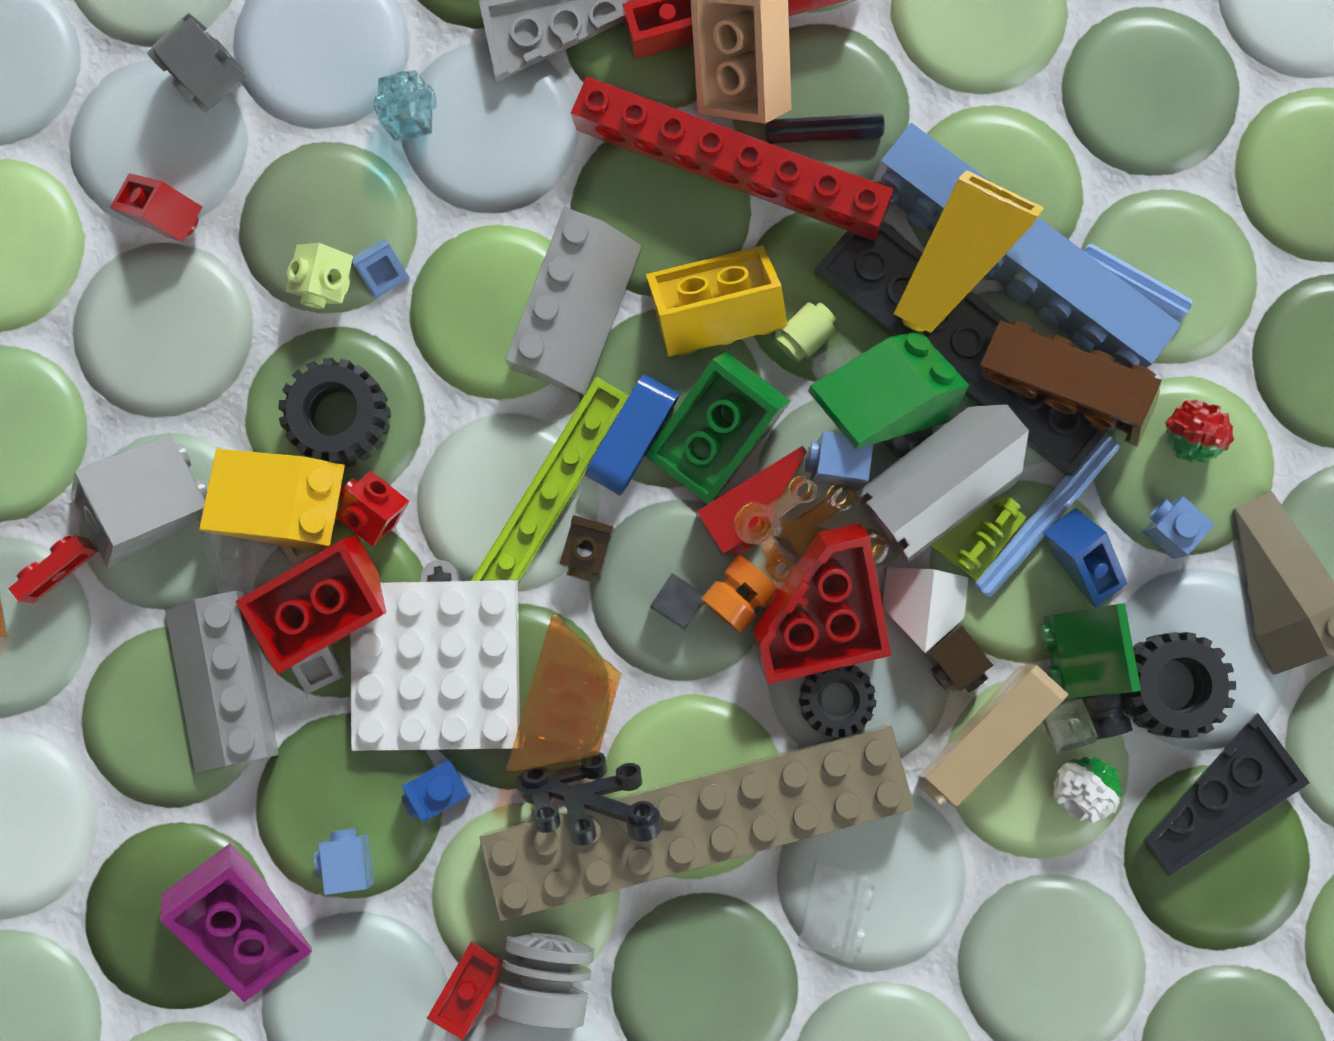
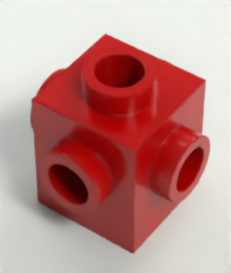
M370 471L359 481L351 479L340 491L339 499L341 503L336 511L335 518L374 547L397 526L409 500L374 472Z

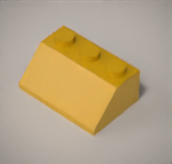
M763 245L646 274L668 357L688 355L696 350L715 345H728L735 340L755 335H768L788 325L782 286Z

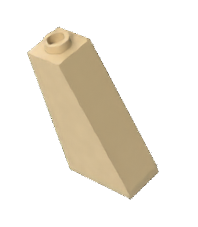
M1037 665L1018 666L919 775L927 783L923 790L940 806L947 801L950 805L957 807L1069 694Z

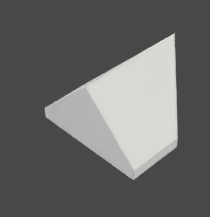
M886 567L882 596L883 609L926 653L964 619L969 577L935 569Z

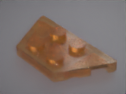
M552 614L506 768L510 772L599 756L622 673L610 662L602 658L583 638L581 639L557 615Z

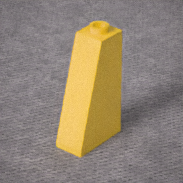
M966 170L955 184L894 315L902 318L903 324L915 331L923 332L926 330L931 333L1030 229L1041 215L1044 207Z

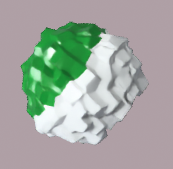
M1082 757L1081 759H1070L1068 763L1063 764L1057 771L1058 777L1053 783V798L1057 804H1062L1067 815L1072 818L1074 817L1078 821L1088 818L1089 822L1095 823L1111 815V813H1116L1120 803L1119 798L1123 795L1116 768H1113L1110 764H1105L1097 757Z

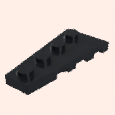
M1256 713L1144 838L1143 842L1168 877L1172 876L1310 784V782L1259 713Z

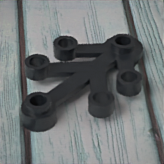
M589 752L581 758V764L555 771L548 767L532 766L523 771L516 779L518 794L527 803L534 804L533 819L535 828L539 832H553L561 824L558 808L550 803L552 798L565 802L570 819L568 825L572 843L579 846L592 843L597 836L594 820L587 816L585 809L626 822L628 835L636 841H650L656 838L662 831L660 812L652 803L639 801L628 805L601 796L621 790L633 791L638 789L642 785L643 780L641 768L635 763L622 764L616 769L615 776L599 779L608 770L605 755L601 752ZM584 778L599 779L575 786L566 784Z

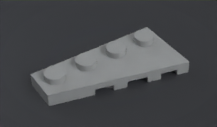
M480 0L479 5L496 82L622 23V3L633 0Z

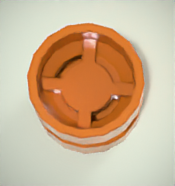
M738 555L724 571L725 581H715L701 597V600L724 622L741 634L756 617L754 609L756 607L764 608L779 589L756 566L743 556ZM741 585L748 590L744 599L736 592V589Z

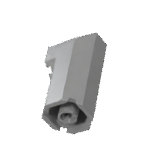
M1008 405L968 407L855 493V500L859 507L867 503L872 511L865 515L895 554L903 549L901 559L907 564L986 503L991 504L1017 484L1023 471L1029 430Z

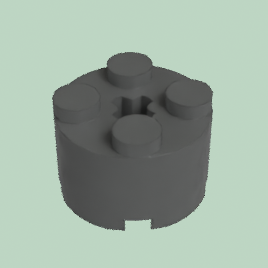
M188 12L152 46L147 54L164 72L167 70L175 78L172 83L177 90L189 101L193 100L206 113L247 77V74L244 73V69L228 50L208 32H204L207 28Z

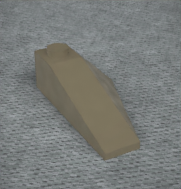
M1272 491L1234 508L1233 514L1240 556L1244 559L1248 585H1245L1247 599L1251 600L1254 623H1251L1253 636L1272 674L1276 675L1333 654L1334 581Z

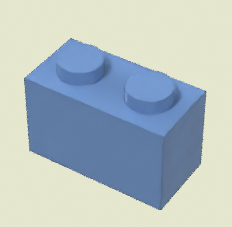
M823 431L818 441H812L811 447H808L805 472L812 473L810 483L860 490L869 480L873 444L855 449L844 434Z

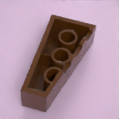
M1000 320L980 364L983 378L1029 399H1036L1038 394L1045 396L1044 402L1052 407V409L1065 415L1075 414L1078 411L1084 414L1083 417L1091 422V427L1102 432H1107L1108 429H1118L1127 434L1124 442L1138 447L1157 404L1162 382L1161 379L1155 378L1156 374L1153 371L1139 365H1132L1131 368L1117 364L1111 355L1102 351L1092 350L1088 353L1074 348L1075 344L1072 341L1061 336L1052 335L1051 338L1036 334L1035 329L1026 323L1012 321L1009 324Z

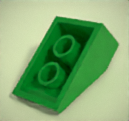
M914 331L887 338L810 385L808 392L854 448L858 449L951 421L969 384L922 332Z
M725 352L711 360L645 456L701 500L709 504L718 497L766 437L791 400L731 354Z
M1125 603L1043 617L1045 625L1040 626V638L1043 648L1050 652L1052 666L1047 668V675L1069 694L1065 699L1141 691Z

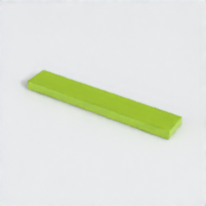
M595 377L471 581L518 580V584L520 583L583 480L589 463L629 397L627 394Z

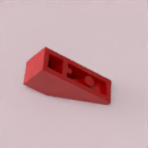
M803 445L697 511V518L722 557L731 552L733 557L736 558L755 546L752 538L759 533L807 453Z

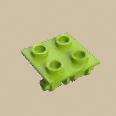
M998 497L991 504L986 503L932 544L931 547L977 581L1027 517L1019 511L1021 506L1010 497H1007L1005 500L1002 497Z

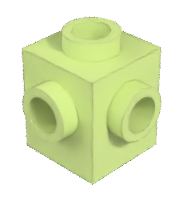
M321 243L296 245L294 258L290 262L287 271L289 280L286 292L301 297V304L316 309H324L325 304L343 303L344 295L349 288V272L353 256Z

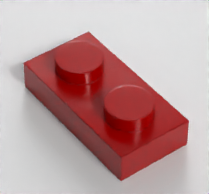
M77 535L73 537L66 536L50 548L51 554L40 563L34 562L23 568L16 576L18 581L8 589L18 601L35 603L98 552L97 548L88 538Z
M471 941L426 1019L463 1040L504 970L502 967L503 959Z

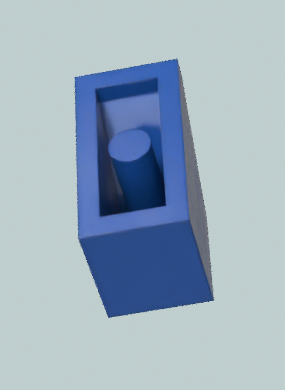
M1074 508L1043 532L1056 561L1094 608L1099 607L1128 584L1107 532L1077 508Z

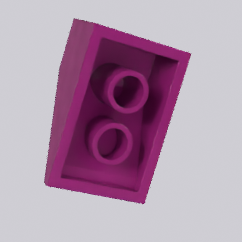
M231 843L162 893L160 920L243 1002H246L312 952V947L258 871Z

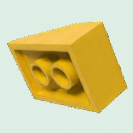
M216 448L199 531L319 553L330 547L345 465L302 456Z

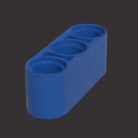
M643 374L593 456L584 476L621 496L672 412L680 394L650 376Z

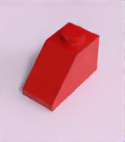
M129 173L110 208L167 238L184 242L185 238L190 236L196 229L199 222L198 215L202 206L163 181Z

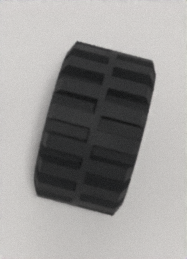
M323 358V364L320 365L315 361L307 363L308 371L305 373L297 370L292 375L296 379L294 384L291 386L286 383L282 390L287 396L286 400H279L278 409L283 412V417H279L281 427L287 432L285 436L298 451L308 458L344 464L350 467L356 465L355 460L361 458L365 461L370 458L369 452L374 447L379 450L383 444L380 440L382 434L388 435L390 426L386 422L387 418H391V410L386 404L388 399L385 392L365 369L359 365L355 366L351 361L342 358L340 362H336L333 358ZM335 392H347L353 395L357 402V414L351 426L340 434H321L317 430L314 420L315 411L319 403L326 396Z
M1190 632L1153 635L1147 637L1145 642L1135 644L1133 649L1141 691L1123 693L1127 704L1122 707L1126 715H1133L1135 717L1132 721L1140 728H1147L1148 733L1158 736L1195 738L1198 737L1199 733L1207 734L1213 731L1214 727L1212 724L1222 723L1227 717L1222 712L1223 709L1232 708L1235 699L1228 697L1229 690H1236V681H1229L1228 673L1234 672L1231 663L1222 662L1221 659L1226 655L1221 648H1212L1211 644L1213 641L1206 637L1197 638L1195 633ZM1171 660H1177L1185 665L1190 671L1194 682L1191 699L1179 710H1172L1165 705L1157 690L1158 675L1163 666Z

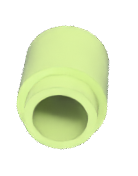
M807 302L787 322L788 325L780 329L781 335L775 341L787 356L796 363H799L804 357L809 359L836 332L833 325L836 318L822 303L814 306Z

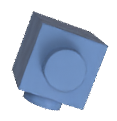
M1182 496L1172 501L1164 499L1149 515L1152 521L1142 532L1172 559L1189 555L1213 528L1215 523Z
M355 828L330 832L331 839L318 843L319 851L314 852V868L317 877L322 876L324 895L365 890L374 885L368 834L356 836Z

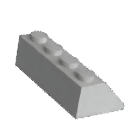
M564 207L505 358L509 369L584 396L589 389L642 245L602 220Z
M235 590L202 597L165 610L195 773L279 755L257 638L235 602L248 594Z

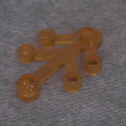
M798 476L791 481L789 491L769 504L751 502L744 505L735 516V532L744 542L758 545L767 560L766 569L768 574L775 581L783 583L795 567L786 556L781 554L773 536L787 538L799 559H801L818 532L831 530L817 525L839 511L849 510L854 505L855 494L853 490L845 484H835L828 490L825 500L792 521L778 519L799 503L808 504L817 496V485L806 476ZM803 484H808L809 489L807 493L798 496L799 487ZM846 491L845 500L841 503H836L837 495L840 492ZM754 516H759V523L753 528H748L749 521ZM866 528L864 530L872 540L871 547L874 563L877 564L888 553V541L875 529ZM781 563H786L785 570L780 574H775L776 567Z

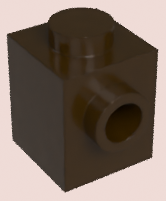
M962 625L954 627L924 653L934 666L929 670L931 675L944 690L950 686L953 691H962L965 688L970 693L988 679L985 672L994 666Z

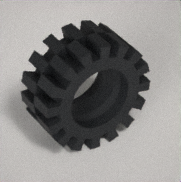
M850 665L810 674L805 677L806 679L801 684L799 690V706L801 707V714L804 720L814 730L830 737H848L864 729V725L871 721L874 715L872 712L877 703V700L874 698L876 691L874 685H871L869 681V676L863 673L859 667ZM832 683L846 685L853 695L852 707L841 716H833L827 713L821 703L822 692Z

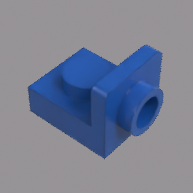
M450 758L416 779L402 785L405 795L401 796V800L409 815L413 819L418 816L421 822L424 823L470 796L471 793Z

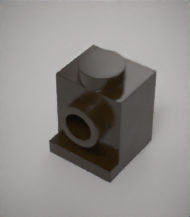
M575 515L572 516L560 561L561 566L568 568L567 576L589 582L592 575L602 576L614 533L613 526ZM582 542H589L593 545V552L588 557H582L578 554L577 549Z

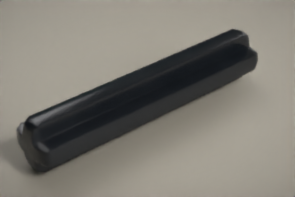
M881 113L773 119L765 125L766 140L770 144L879 138L883 136L885 131V120Z

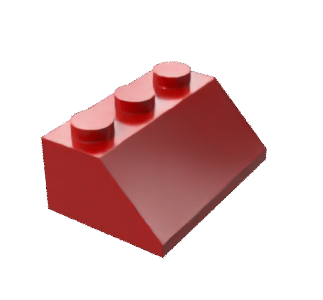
M357 535L336 542L235 601L277 675L387 613L378 571Z

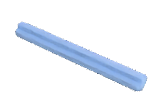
M1105 434L1072 476L1067 475L1062 479L1001 550L981 577L974 582L975 588L981 594L988 598L996 594L1043 539V532L1061 518L1115 455L1120 446L1112 437Z

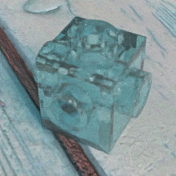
M416 70L402 71L394 75L378 78V96L374 98L377 120L393 140L400 141L432 134V109H435L437 105L432 86L430 84L427 85Z

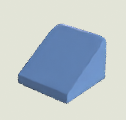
M387 239L377 242L355 255L352 259L354 266L375 299L410 279Z

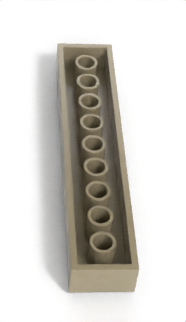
M883 725L854 733L848 737L831 739L612 798L628 805L639 801H648L659 810L662 831L656 838L650 841L641 842L633 840L628 835L626 822L585 809L586 814L594 820L597 834L596 839L588 845L579 846L572 843L568 828L570 819L567 811L559 813L561 824L553 832H539L535 828L534 820L485 832L479 839L500 921L911 811L915 807L893 728L889 725Z

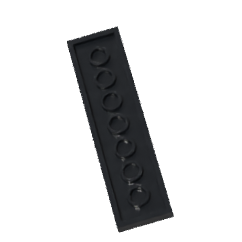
M885 222L877 241L846 231L816 267L814 274L892 337L915 331L904 325L902 318L894 315V312L923 253ZM970 291L931 333L926 330L922 333L969 384L965 393L967 397L979 406L1008 405L1029 430L1027 445L1063 474L1072 476L1107 432L1091 427V422L1083 417L1084 414L1078 411L1075 414L1065 415L1052 409V407L1044 402L1045 396L1038 394L1036 399H1029L982 377L980 364L1000 320L1011 323Z

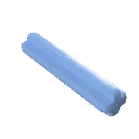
M1089 244L1083 250L1176 320L1183 319L1192 306L1190 298L1093 244Z

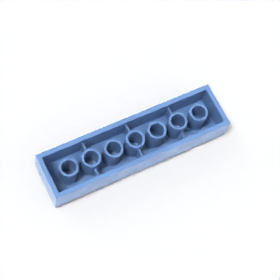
M911 122L881 160L873 181L893 188L891 206L896 204L908 213L907 218L917 228L921 230H927L928 228L933 232L958 178L966 170L986 180L988 179ZM1040 218L984 276L987 279L994 278L1005 286L1006 294L1016 302L1021 304L1026 302L1037 310V316L1046 325L1052 328L1059 327L1071 336L1070 341L1078 349L1088 353L1092 350L1105 352L1115 359V363L1131 368L1132 365H1139L1145 368L1152 365L1182 325Z

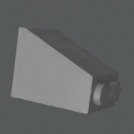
M171 434L79 469L74 473L70 498L107 569L202 519L207 489L201 480H194L188 468L191 466L189 455L182 444L176 445Z

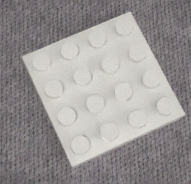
M518 580L380 583L387 613L350 633L352 751L518 749L520 747Z

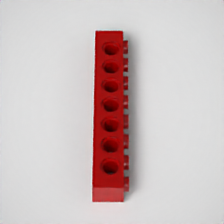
M587 76L571 111L576 130L873 241H877L892 203L893 188Z

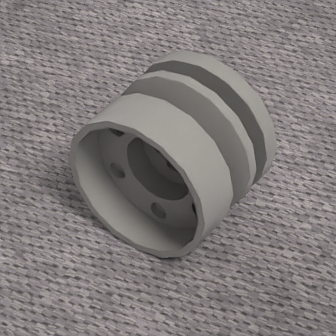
M531 933L528 935L507 936L505 950L518 956L504 957L502 967L509 972L520 975V979H509L500 982L495 1013L504 1019L537 1027L568 1029L583 1026L588 994L583 990L570 986V984L590 980L592 970L579 964L592 963L595 949L589 945L576 942L571 938L556 934Z

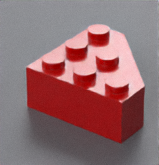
M860 523L818 532L754 626L753 633L760 667L767 684L892 656L870 536Z

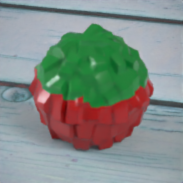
M1185 400L1181 407L1175 408L1173 414L1165 422L1167 437L1171 448L1176 453V457L1189 462L1196 460L1208 463L1210 459L1216 458L1223 451H1227L1229 445L1234 441L1233 426L1230 423L1229 413H1221V406L1209 405L1199 400Z

